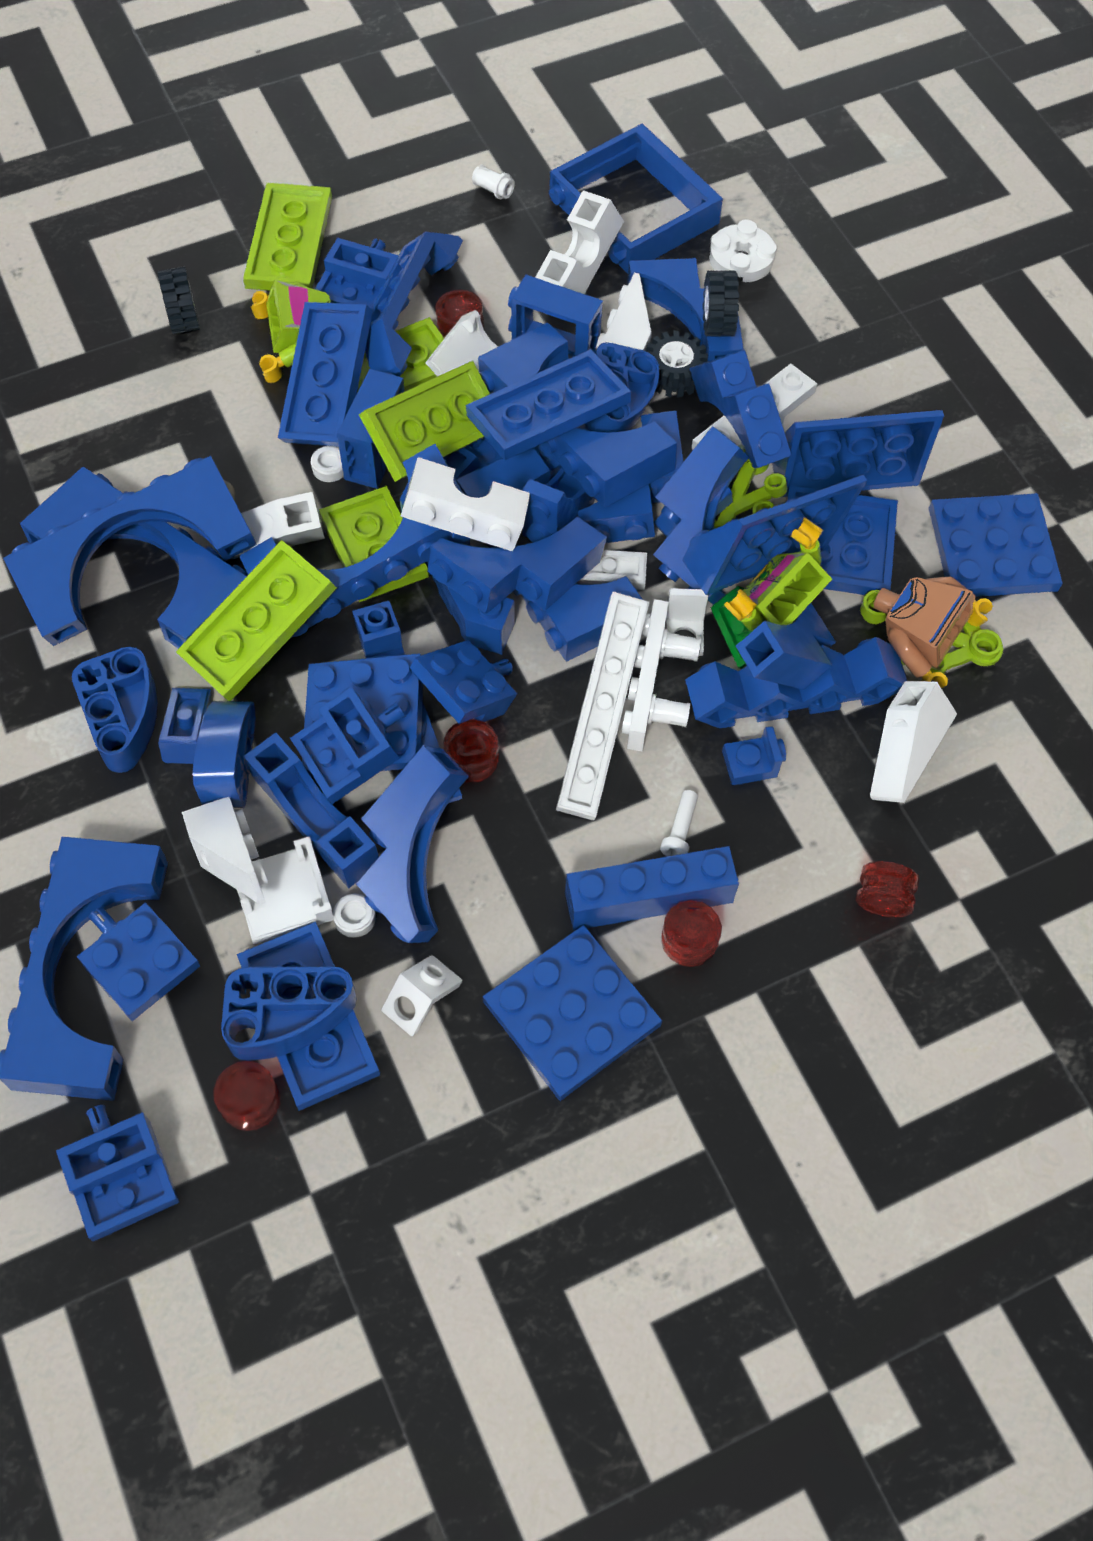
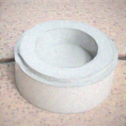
M324 446L313 453L311 466L313 474L317 479L323 482H335L344 477L338 447Z
M346 895L334 907L335 925L338 931L347 937L356 938L364 936L370 932L375 924V910L366 903L365 896Z

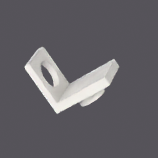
M671 588L666 617L667 633L675 634L679 630L692 632L695 638H701L698 656H703L704 616L708 595H705L703 590Z
M431 955L400 973L381 1010L410 1036H414L418 1032L432 1004L459 988L463 980ZM404 996L412 1001L415 1007V1016L413 1018H407L401 1014L398 1009L399 997Z

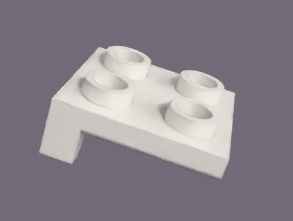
M474 310L463 315L425 363L437 377L472 360L479 371L478 356L498 346L490 340L483 329L480 314Z
M310 837L293 841L296 849L260 859L268 881L267 884L260 886L266 901L265 903L259 904L237 890L254 945L277 938L313 922L320 925L334 920Z

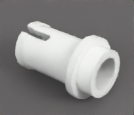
M484 165L477 166L472 176V183L493 192L495 198L507 199L512 195L515 182L509 174H499L486 168Z

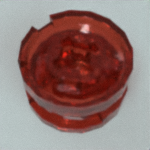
M453 290L439 298L436 303L435 312L438 330L444 338L463 315L474 310L480 314V320L484 329L483 305L476 294L467 290Z
M471 719L460 724H454L446 732L443 740L444 751L469 776L465 782H479L488 778L496 770L499 762L498 736L491 726L483 721Z
M877 861L864 865L860 874L862 888L857 890L856 894L857 904L864 910L885 917H905L912 914L916 902L913 894L916 893L919 885L918 874L908 867L892 862Z
M693 900L679 902L669 910L664 919L661 934L664 952L672 961L679 965L689 967L702 965L707 959L713 957L718 948L722 931L720 918L712 907L703 902Z
M252 1061L237 1062L227 1067L217 1078L214 1086V1102L224 1120L233 1128L244 1131L256 1130L268 1124L276 1115L280 1105V1091L270 1071L264 1066Z

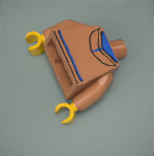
M950 576L927 579L912 578L901 594L882 588L874 602V609L887 614L886 630L888 640L902 662L916 678L921 677V681L928 682L934 680L938 682L941 688L947 686L948 679L941 672L932 673L931 667L938 668L967 622L975 627L981 626L988 621V618L982 614H987L993 607L989 599L982 598L976 601L973 591L968 590Z

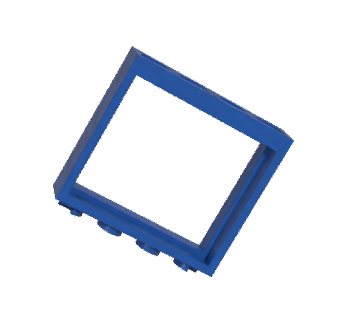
M643 123L550 171L549 196L555 205H559L568 215H570L581 195L578 191L579 189L634 160H637L689 209L688 212L633 242H630L620 231L618 232L607 254L627 274L629 261L654 260L719 224L723 198Z

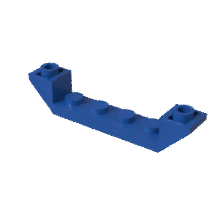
M425 231L403 246L372 308L373 313L365 349L370 369L391 373L398 377L406 370L408 366L406 360L412 348L394 331L399 324L397 318L409 304L410 299L408 295L419 283L420 277L418 275L423 268L430 275H433L442 268L444 270L450 269L459 258L457 252L463 242L459 236Z
M389 600L352 611L365 659L405 655L401 631ZM423 703L421 747L425 745L440 748ZM460 788L448 803L462 799Z

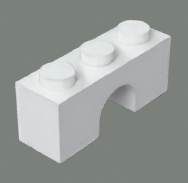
M582 191L567 219L572 228V241L569 249L564 255L550 250L535 278L585 294L624 220L610 199Z
M419 457L417 458L401 517L509 551L514 550L524 526L530 493L493 481L488 495L480 498L469 497L461 493L454 485L455 469Z

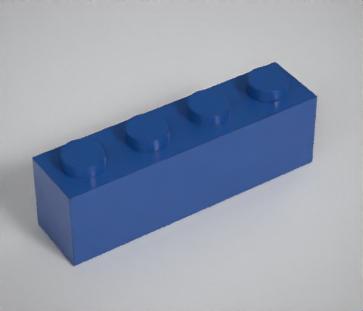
M727 846L566 874L565 895L574 931L582 925L586 928L730 904L734 902L739 881L730 848Z

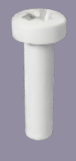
M683 791L670 837L662 840L660 850L667 857L686 854L689 851V845L685 840L698 798L697 793L694 791Z

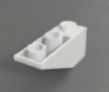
M634 273L629 286L623 285L618 301L619 307L618 309L613 308L611 310L607 323L608 331L606 334H600L596 349L600 344L608 342L646 351L647 345L651 340V328L640 274Z
M313 492L277 499L241 513L257 545L271 537L277 544L283 540L289 546L325 539ZM242 552V553H240V554H238V555H236V556H234V557H232V558H230V559H228V560H233V559L240 558L239 555L243 554L244 552Z
M905 681L887 709L870 792L872 800L904 803L955 719L957 713L938 682Z
M225 797L182 812L188 835L200 866L259 904L265 903L266 901L260 886L267 884L268 881L260 859L252 862V859L259 857L252 835L243 836V834L250 832L243 809L234 811L230 797Z

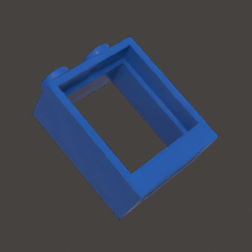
M525 275L520 285L513 287L509 295L508 307L511 308V318L508 330L512 332L513 340L543 325L533 320V310L576 324L575 335L554 328L568 341V359L590 349L595 353L597 341L601 334L603 300Z
M369 369L337 432L344 480L378 489L387 466L359 414L370 407L405 392L402 377Z

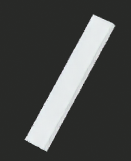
M612 592L556 806L557 811L593 821L596 818L649 606L648 601L617 592Z

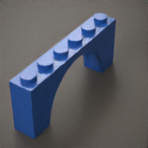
M547 322L478 356L479 373L489 393L492 394L568 360V341ZM655 421L636 429L621 432H594L574 428L540 444L546 454H551L561 464L564 472L567 475H572L582 485L587 495L594 497L604 508L676 469L677 442Z
M436 444L402 462L407 473L408 483H410L418 457L449 467ZM454 477V485L461 493H463ZM403 517L401 524L391 539L367 559L340 569H317L337 589L292 637L304 634L311 626L326 618L334 617L341 609L357 600L369 597L378 588L391 581L401 579L408 571L424 562H429L431 545L440 538L455 543H463L470 538ZM272 537L239 555L248 575L277 545Z
M533 447L507 460L502 458L456 479L463 494L469 497L480 498L488 495L493 481L519 490H523L529 479L545 485L550 481V469ZM487 544L489 548H500L497 546ZM627 576L602 584H575L546 610L524 598L517 590L513 591L516 596L521 595L526 602V609L531 620L535 624L540 623L545 630V637L550 648L554 652L559 651L566 662L598 647L612 592L643 600Z
M211 456L205 459L197 458L191 460L184 466V469L172 475L159 476L151 481L150 486L138 492L124 493L116 499L115 503L103 509H92L83 514L81 520L68 526L55 527L47 533L46 537L34 543L20 544L12 550L11 554L3 557L41 636L47 642L55 646L87 630L80 605V588L85 568L97 548L106 539L123 528L149 521L179 524L204 537L217 550L223 561L257 545Z
M82 467L27 516L20 525L28 542L34 543L46 537L47 533L55 527L68 526L81 520L82 515L92 509H103L115 503L116 499L122 494L127 493V491L122 493L113 487L112 483L100 473L95 475L85 467ZM149 521L134 524L121 529L108 538L135 539L150 543L165 551L179 566V580L175 594L166 610L157 619L164 639L178 649L248 576L241 567L237 565L230 566L224 562L220 555L211 547L206 546L204 548L196 543L186 530L182 528L175 529L167 522Z
M61 837L59 849L52 853L50 859L51 879L48 889L45 888L41 893L39 925L33 928L30 935L29 948L31 955L28 967H24L20 973L19 990L21 994L17 1008L14 1007L11 1010L8 1018L10 1036L7 1047L0 1052V1080L11 1091L114 1101L123 1057L114 1046L84 1038L64 1024L55 1002L54 978L64 948L74 934L89 921V915L92 911L98 915L97 907L102 906L107 910L126 902L160 900L168 865L160 846Z

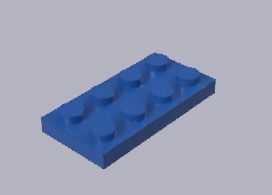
M304 303L278 439L285 443L339 447L337 432L357 394L373 313V310L367 304Z
M590 349L467 404L466 413L467 417L501 457L507 460L631 403V390Z
M316 922L236 954L242 968L335 967ZM296 986L289 987L283 992L282 998L287 1000L294 999L299 996L302 988ZM341 986L332 987L325 993V997L337 999L345 993V989ZM354 1010L320 1039L302 1049L277 1057L299 1111L380 1076L379 1069Z

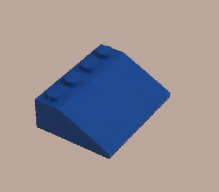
M943 410L794 422L785 432L791 456L773 462V472L785 476L787 493L789 485L825 489L864 475L868 480L862 490L919 486L944 418Z
M864 475L800 498H791L775 507L761 509L750 516L733 519L711 531L702 530L690 539V545L682 561L705 595L757 576L770 560L778 554L801 551L800 543L793 539L791 534L795 529L798 530L804 517L822 528L823 532L818 540L820 542V550L824 551L868 480Z

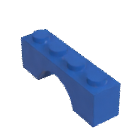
M274 733L243 756L253 779L304 838L310 837L312 847L349 889L362 878L379 858L376 845L351 816H344L332 805L310 777L298 756L277 733Z

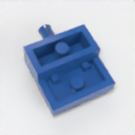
M337 238L324 260L325 272L315 290L326 292L330 297L331 303L367 304L372 309L399 255L383 251L386 246L380 239L379 242L378 239H374L370 247Z
M469 640L415 657L410 666L412 672L458 724L473 718L478 724L504 715L517 695L516 691L503 677L512 673L513 667L511 662L508 663V659H502L496 663H489L480 650Z
M351 686L318 709L322 717L290 738L324 795L333 804L400 759L389 742L386 729L401 718L406 717L397 702L379 715H376L366 707L363 700Z
M146 902L128 917L117 923L106 912L104 907H97L96 911L104 922L94 911L90 913L89 920L103 934H101L96 942L77 956L84 968L131 1021H134L200 967L198 960Z
M105 1105L95 1106L97 1113L93 1108H90L86 1114L89 1117L94 1134L56 1150L69 1191L75 1197L88 1238L93 1242L180 1203L151 1122L143 1112L111 1126Z

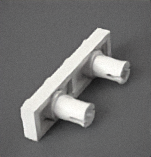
M791 363L765 383L770 384L783 428L785 416L813 395L817 386L815 381ZM725 416L694 438L691 448L693 450L710 428L714 426L744 450L737 433Z
M654 599L652 613L646 614L641 634L642 636H647L646 645L638 646L634 667L641 668L640 677H632L628 700L635 701L633 711H625L622 733L629 734L627 749L642 752L647 724L651 725L652 721L682 727L687 726L691 703L656 698V694H653L659 659L667 656L697 662L701 638L667 633L668 629L664 628L669 605L668 601Z

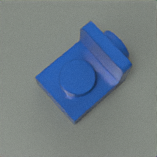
M773 726L765 727L761 738L723 745L722 753L732 785L777 778L782 762L786 761L784 742L781 738H776Z

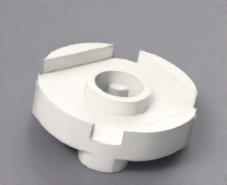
M741 220L738 225L727 226L712 236L710 264L715 271L736 270L738 277H743L742 282H753L765 277L770 272L777 247L770 235L757 228L755 222ZM737 251H745V252L748 253V255H746V254H744V253H736V252H737Z

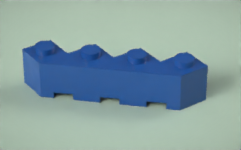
M407 483L400 498L401 513L409 483ZM470 539L459 544L470 546ZM428 572L434 579L438 592L449 613L454 616L465 641L469 640L475 647L502 655L515 625L514 600L505 598L485 614L476 606L467 603L462 596L447 585L438 582Z
M874 637L860 642L857 648L845 655L821 645L822 650L833 666L804 690L754 678L748 666L737 671L716 661L703 665L698 672L686 678L685 681L695 719L720 729L735 726V719L755 716L758 723L788 718V711L808 708L810 714L840 710L841 703L860 700L862 706L878 704L898 693L904 682L907 681L900 657L892 645Z

